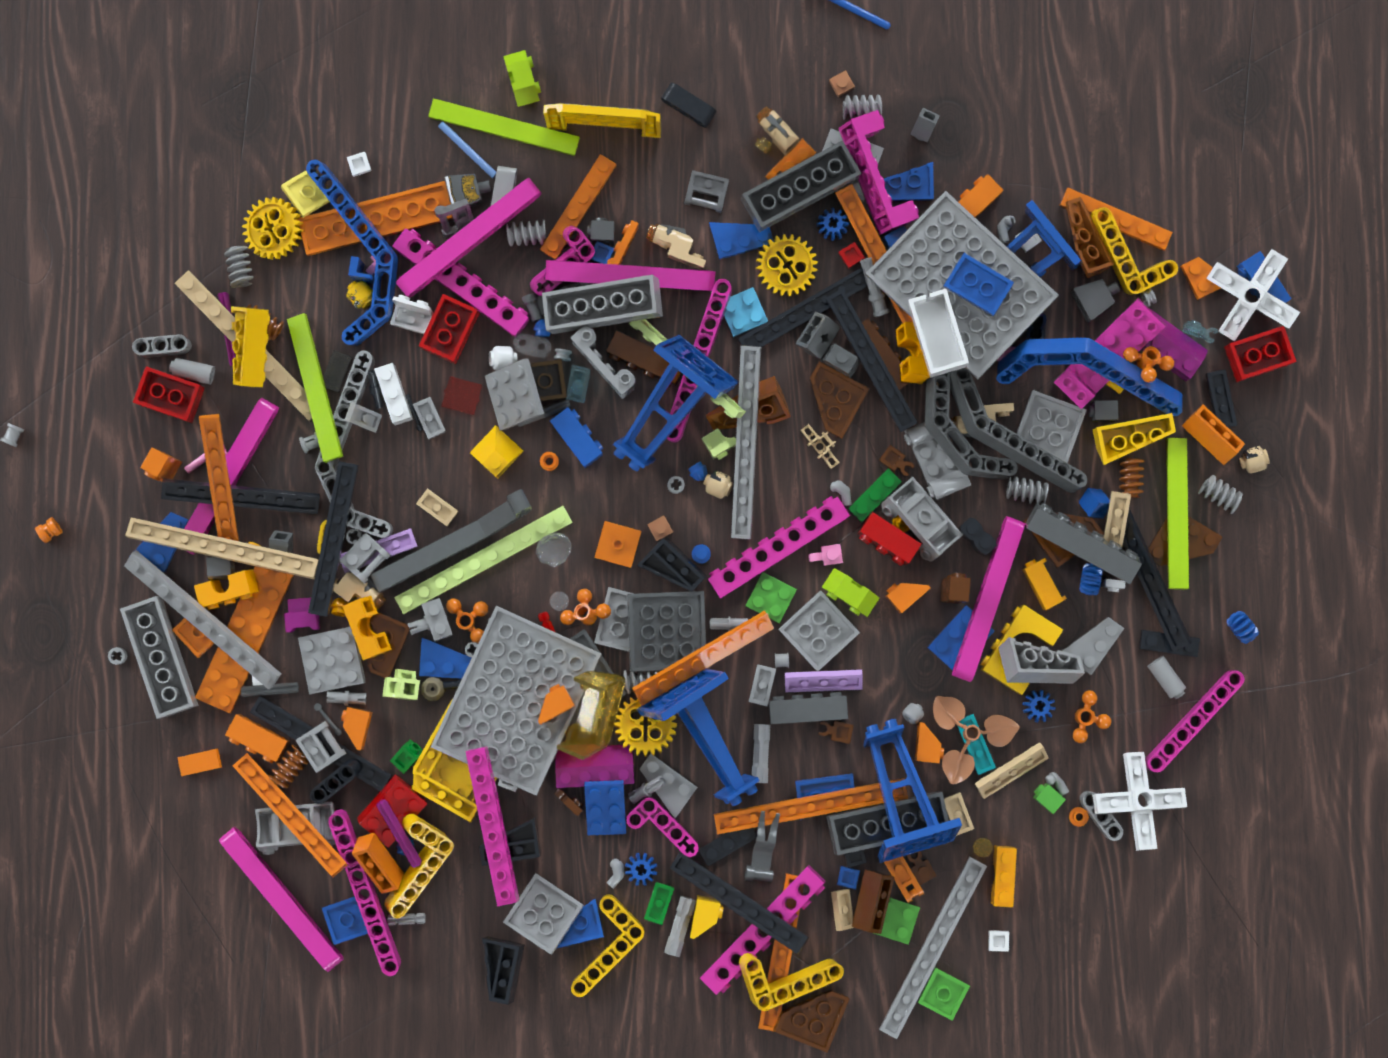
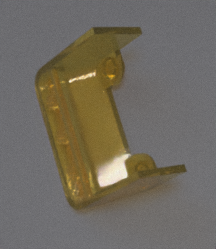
M586 671L574 677L573 681L579 683L580 688L585 691L577 723L568 727L565 734L567 737L566 741L558 744L556 749L584 760L607 747L611 740L616 721L615 716L618 713L623 694L625 677L595 671Z

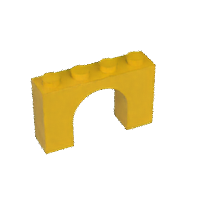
M1025 605L1015 608L1011 615L1013 617L1010 624L1006 623L1001 630L1003 635L1000 640L996 639L991 646L993 651L989 656L986 655L981 662L983 666L981 670L1019 695H1023L1029 683L1007 682L998 647L1009 637L1013 638L1020 633L1031 634L1047 645L1053 646L1063 629Z

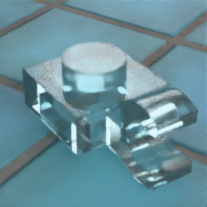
M1191 320V322L1187 321L1181 330L1197 338H1203L1208 343L1215 341L1209 337V333H1218V329L1212 327L1206 330V328L1202 327L1201 323Z

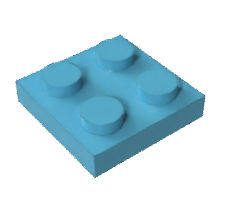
M753 287L730 297L724 317L733 338L768 322Z

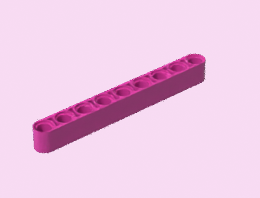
M530 178L525 179L396 281V284L407 297L411 298L538 199L542 194Z
M546 260L545 280L604 283L654 275L659 278L660 288L712 291L715 284V271Z
M719 279L714 284L693 345L708 358L712 352L732 293L731 284L726 279ZM722 284L728 286V290L725 293L718 292V287ZM716 302L722 304V308L719 311L712 310V305ZM710 320L716 322V326L713 329L705 327L706 323ZM703 338H707L710 341L709 345L705 348L699 345L700 340ZM684 374L670 412L672 415L684 403L681 401V395L685 392L692 394L697 388L695 383L690 384L687 382V377ZM690 413L677 426L678 436L667 438L670 442L675 443L681 440Z
M264 398L259 399L226 455L230 485L236 486L278 413L279 407ZM199 503L184 529L208 534L215 522L213 504Z
M1008 516L1003 521L996 541L997 546L993 550L952 671V676L968 682H971L974 678L1025 527V523Z
M339 809L330 816L328 821L340 856L348 864L344 868L381 970L385 975L393 976L400 968L401 959L372 880L357 860H350L347 856V853H352L357 837L349 815L346 811ZM340 816L343 819V823L337 824L334 817ZM342 834L348 835L349 838H350V841H349V842H344V841H342L341 835H342ZM354 871L362 872L363 878L355 877ZM367 889L370 895L363 896L360 890ZM373 907L376 910V914L368 913L367 908ZM379 925L383 931L376 932L373 926ZM380 944H387L389 950L381 949ZM387 962L395 963L396 967L389 968Z
M233 827L219 839L221 845L322 968L329 972L344 960L342 954L245 836L236 827Z

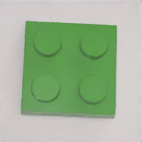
M762 572L745 606L758 613L765 611L771 620L780 624L797 589Z
M890 897L882 933L877 935L909 945L920 907Z
M934 967L917 1002L953 1021L970 985Z

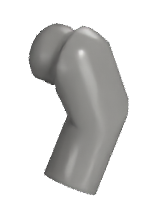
M1011 215L1005 216L997 225L999 239L1002 243L1010 241L1008 231L1016 222L1015 218Z
M842 481L832 482L830 489L832 492H838L841 495L842 504L844 506L852 505L850 488Z
M1051 772L1046 776L1047 784H1054L1061 796L1069 792L1064 781L1057 773Z
M613 859L610 862L613 876L607 881V884L613 889L625 876L624 864L618 859Z

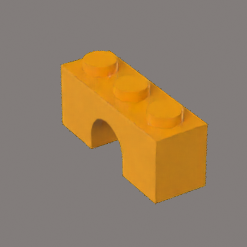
M905 321L896 329L897 346L906 348L911 353V356H908L900 363L901 381L922 384L930 376L914 323Z
M244 570L227 575L229 580L227 591L223 590L220 580L195 585L194 589L198 603L204 608L207 607L208 610L219 608L221 603L229 605L236 603L235 599L241 598V600L252 598V594L259 592L254 571Z
M372 596L357 599L343 606L363 660L392 650L386 633L376 634L370 628L371 617L378 614Z
M994 845L993 865L995 877L991 890V904L993 906L1013 907L1017 854L1015 847Z

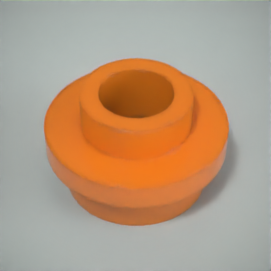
M546 452L540 458V465L546 471L555 470L559 465V458L553 452ZM548 458L553 459V463L551 465L546 464V460Z
M1075 807L1069 813V820L1074 826H1084L1088 821L1089 816L1084 808ZM1078 813L1082 814V819L1079 821L1076 819Z

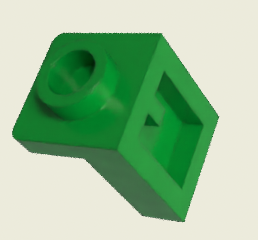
M409 740L400 748L390 762L404 774L419 758L423 750L417 743Z

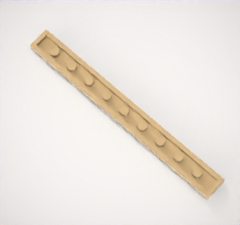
M188 270L175 284L233 342L236 339L235 330H232V322H235V317ZM266 350L265 377L310 422L312 415L305 389Z
M132 517L125 535L131 539L310 579H315L319 559Z

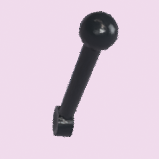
M406 394V399L417 424L416 429L422 431L423 426L420 424L411 396Z

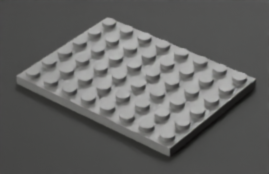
M947 191L865 273L874 284L910 317L909 299L926 295V302H928L929 293L946 289L969 361L968 367L965 368L977 380L1059 296ZM963 253L1014 282L994 316L943 287Z
M496 606L433 740L431 748L468 764L465 751L488 746L494 777L537 796L602 654ZM557 684L560 687L564 685L576 707L540 725L538 719L546 694L550 693L549 689Z

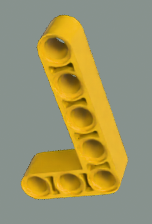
M1103 207L1095 209L1091 213V218L1114 263L1112 267L1125 293L1130 295L1141 293L1177 274L1178 265L1173 260L1159 262L1139 272L1111 211ZM1099 212L1105 215L1103 222L1098 219ZM1107 229L1113 232L1111 239L1106 237ZM1116 246H1118L1121 250V254L1119 256H1116L1114 254V248ZM1124 263L1129 267V271L1126 274L1122 271ZM1166 264H1168L1171 269L1169 274H1166L1164 272V266ZM1149 272L1152 273L1154 277L1151 283L1147 280V274ZM1131 281H1134L1137 285L1135 291L1130 288Z
M415 814L406 815L402 825L413 838L425 846L418 854L422 860L421 864L415 868L410 865L402 877L398 890L391 891L384 901L385 908L396 919L403 917L454 848L453 842L444 832Z
M608 894L602 897L600 909L622 933L574 979L571 985V992L576 997L585 996L644 937L645 930L643 925L613 895ZM611 899L614 902L613 908L606 909L603 905L604 900ZM618 914H626L628 920L625 923H620L617 920ZM633 927H638L641 930V934L638 937L631 935L630 930ZM617 942H626L627 948L619 950L616 946ZM611 955L613 962L605 964L602 959L603 956ZM590 969H597L600 975L597 978H592L589 975ZM581 982L585 985L586 989L579 992L575 989V984Z
M745 953L739 960L750 999L761 1011H768L838 981L844 974V969L833 959H826L768 984L762 964L754 955ZM753 961V965L747 968L748 963ZM835 966V970L830 973V969ZM818 974L817 978L812 981V977ZM759 979L758 984L753 986V982ZM800 981V985L794 988L795 984ZM783 989L782 993L777 996L778 990ZM765 996V1000L759 1003L760 998Z

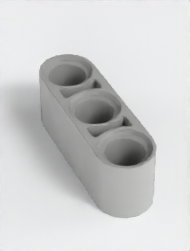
M497 167L491 206L515 188L517 168Z
M179 334L139 338L132 344L134 353L143 358L186 354L192 348L191 341ZM184 340L185 346L178 349V342ZM161 342H165V343H166L165 349L162 350V351H159V349H158L159 344H160ZM145 343L147 349L141 353L139 347Z
M1091 791L1083 792L1079 798L1080 804L1087 811L1101 833L1112 841L1121 839L1123 829L1112 813L1105 814V819L1099 821L1097 814H1095L1094 802L1091 805L1086 804V797L1088 795L1093 796L1096 793ZM1115 826L1117 829V833L1115 836L1111 837L1109 835V829Z

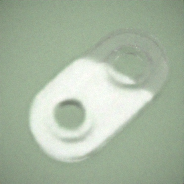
M519 334L513 341L517 352L537 357L548 356L552 348L548 339L528 334ZM525 340L526 345L520 346L519 342ZM544 344L545 348L543 350H539L538 345Z

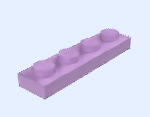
M411 528L376 541L391 555L390 557L418 547ZM376 551L362 567L369 565L380 553ZM347 552L342 553L340 559H341ZM342 564L345 573L351 572L347 567H345Z
M862 670L785 673V692L861 690L863 673Z

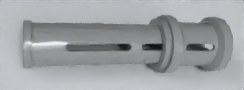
M872 257L860 260L870 293L868 300L871 301L874 310L873 317L889 313L890 311L886 307L884 300L885 293L881 292V289L865 275L873 266Z

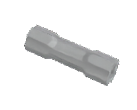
M754 724L752 776L758 777L760 781L757 783H768V752L771 725Z
M680 896L677 913L664 953L680 957L690 918L696 904L695 899Z

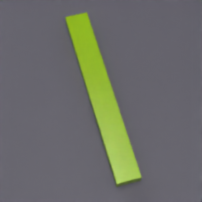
M434 98L428 116L431 119L572 156L576 155L580 140L579 136Z
M303 313L287 319L323 462L327 463L343 457L308 318Z
M1167 438L1168 589H1189L1187 438Z

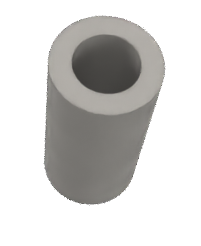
M176 358L174 361H171L169 371L172 372L173 376L211 385L215 375V366Z
M1164 656L1159 657L1147 666L1170 698L1178 699L1185 694L1186 686Z

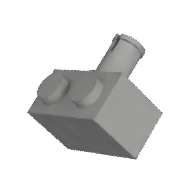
M440 598L421 604L425 614L424 618L407 623L409 629L417 626V628L410 630L411 635L428 629V631H431L434 642L453 635Z

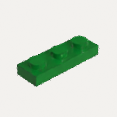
M888 468L848 510L862 522L902 481Z

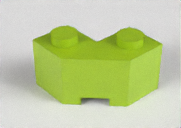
M525 50L503 56L517 106L520 107L540 101L538 93H541L539 82H534L531 71L534 65L531 56L527 57Z
M835 568L822 586L828 592L826 594L828 597L835 601L837 598L850 606L849 610L857 616L861 613L868 617L879 600V597L872 591L861 586L851 577Z

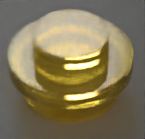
M757 137L756 147L766 154L769 150L772 151L773 148L770 147L772 143L764 137L761 139Z
M979 838L974 842L973 850L977 856L987 857L991 854L993 846L990 840Z

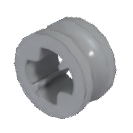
M1151 288L1140 293L1141 299L1147 307L1151 303H1157L1156 296Z
M555 349L557 354L554 356V359L571 361L569 355L572 354V351Z
M679 476L671 477L667 483L668 490L673 494L682 492L685 487L684 480ZM674 480H678V483L681 482L678 490H674V487L671 488Z
M120 647L112 648L108 653L109 661L115 665L125 663L128 657L126 650ZM115 652L122 653V656H120L122 657L121 660H114Z

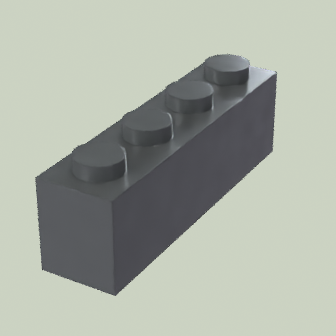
M842 692L830 693V697H823L822 693L811 694V698H803V695H792V699L784 700V696L772 697L773 701H769L770 724L848 719L847 697L845 695L842 696Z

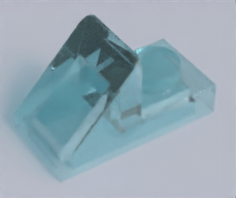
M577 365L571 366L566 399L581 403L585 402L588 383L591 378L590 368Z

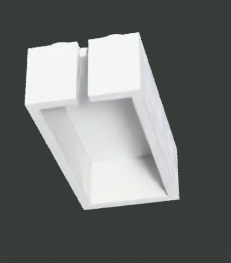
M946 289L929 293L928 302H926V295L908 300V307L930 378L968 367L969 364Z

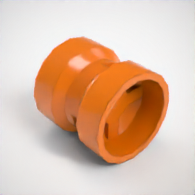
M53 517L46 520L45 524L35 527L36 533L44 543H48L52 537L63 533L60 525Z

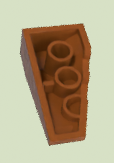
M1082 198L1069 200L1066 202V208L1076 254L1081 259L1080 265L1086 277L1090 278L1101 274L1113 266L1114 263Z
M775 376L760 381L757 423L766 422L767 424H774L790 418L791 414L785 397ZM737 395V396L733 397L732 399L738 404V395ZM722 406L706 414V418L713 430L736 428L737 418L729 417L724 412L725 409Z

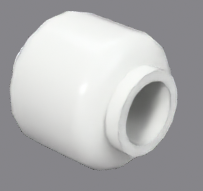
M495 346L492 351H489V365L495 371L517 362V353H514L510 346Z

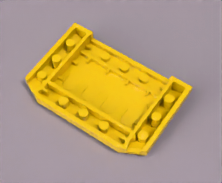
M563 103L544 105L543 113L548 129L566 131L567 123L642 129V137L661 138L660 114L649 110Z
M450 702L413 767L412 789L465 820L472 822L477 816L478 810L468 764L431 748L451 704Z

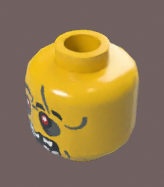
M353 281L347 287L346 297L355 308L366 309L372 304L373 290L365 281Z

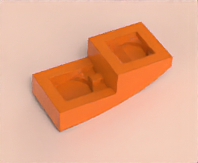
M218 749L177 757L181 776L222 767Z

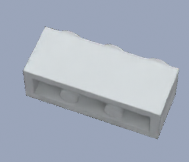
M390 363L375 368L374 370L392 423L396 426L414 420L396 366Z

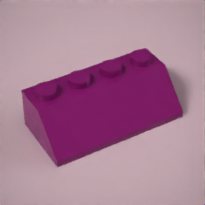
M1152 311L1166 324V327L1141 350L1144 351L1147 347L1152 346L1160 351L1161 357L1171 356L1174 360V367L1170 371L1186 382L1192 378L1200 367L1208 350Z
M623 745L559 748L556 753L555 763L556 788L584 787L585 782L624 780V784H634L633 751L630 753V746L623 748Z

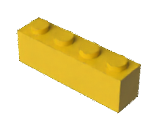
M231 306V313H235V322H232V330H235L236 339L232 342V349L236 354V357L233 358V384L263 387L265 381L264 365L267 361V354L265 352L266 344L268 343L267 326L270 322L269 310Z
M1172 413L1093 429L1096 449L1103 465L1176 432Z

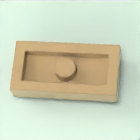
M428 488L416 503L447 527L459 512Z
M958 792L945 797L944 801L949 820L960 818L962 823L957 835L973 830L974 827L961 793Z
M850 889L831 892L836 931L854 928L852 927L853 911Z

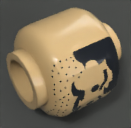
M1260 446L1244 450L1242 458H1239L1242 469L1246 468L1248 473L1265 470L1267 464H1270L1266 449L1263 450Z
M714 471L711 475L707 474L703 483L706 485V492L719 499L725 496L728 497L733 487L731 477L719 471Z

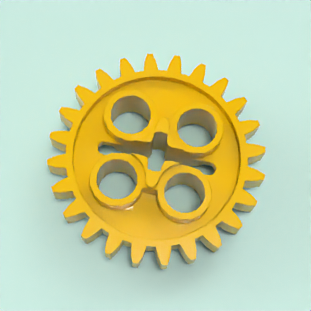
M266 197L265 203L258 200L259 206L252 205L253 212L247 210L250 216L249 218L244 217L247 224L242 225V227L246 228L247 231L243 232L242 235L248 236L245 243H251L248 248L254 250V254H260L262 258L267 257L273 260L274 257L280 259L281 255L287 257V251L294 252L292 245L298 247V244L295 242L296 239H302L298 233L303 232L299 228L303 222L297 220L301 215L295 213L297 209L291 207V203H285L284 199L280 198L278 200V198L272 197V200ZM279 211V218L275 220V214ZM263 220V226L259 228V222ZM286 228L287 234L283 237L282 232ZM270 237L271 242L269 245H266V240Z
M783 234L782 240H780L778 236H775V242L771 239L768 240L769 247L767 245L762 246L765 252H758L762 258L756 259V262L761 263L760 266L756 267L757 270H761V273L757 276L764 277L761 284L767 282V290L771 287L774 288L773 294L780 290V296H783L785 291H787L788 296H791L792 291L797 295L799 294L798 288L805 291L804 284L811 285L808 279H815V276L811 273L818 270L813 267L818 261L812 260L816 254H810L813 247H805L807 241L802 244L800 243L801 237L794 240V236L791 234L789 239H787L786 235ZM786 247L793 249L794 254L792 257L785 255L784 250ZM777 251L780 252V254H781L783 260H784L786 263H787V262H790V263H791V265L789 266V268H790V270L797 276V279H796V280L793 278V276H792V274H791V272H790V270H789L788 268H786V269L783 268L784 262H783V260L776 254ZM775 258L778 261V267L772 268L769 265V259ZM796 263H802L804 265V272L800 273L796 271ZM781 274L789 276L787 284L780 281Z
M631 697L630 704L623 702L625 709L619 708L618 711L621 715L615 716V719L620 722L614 723V727L620 728L615 731L616 735H621L618 741H625L623 748L630 746L629 752L631 753L635 749L637 756L643 751L645 757L648 751L654 756L656 749L662 753L661 746L668 748L666 741L673 742V738L670 735H676V731L672 729L677 727V723L672 722L676 719V716L673 715L665 721L654 720L648 717L647 742H644V716L637 720L631 717V714L635 711L638 712L637 708L642 705L638 699L634 701ZM656 730L660 732L661 736L658 739H653L650 733ZM632 731H639L641 736L637 739L632 738L630 735Z

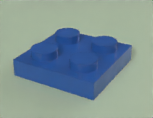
M355 896L322 907L334 945L368 934Z

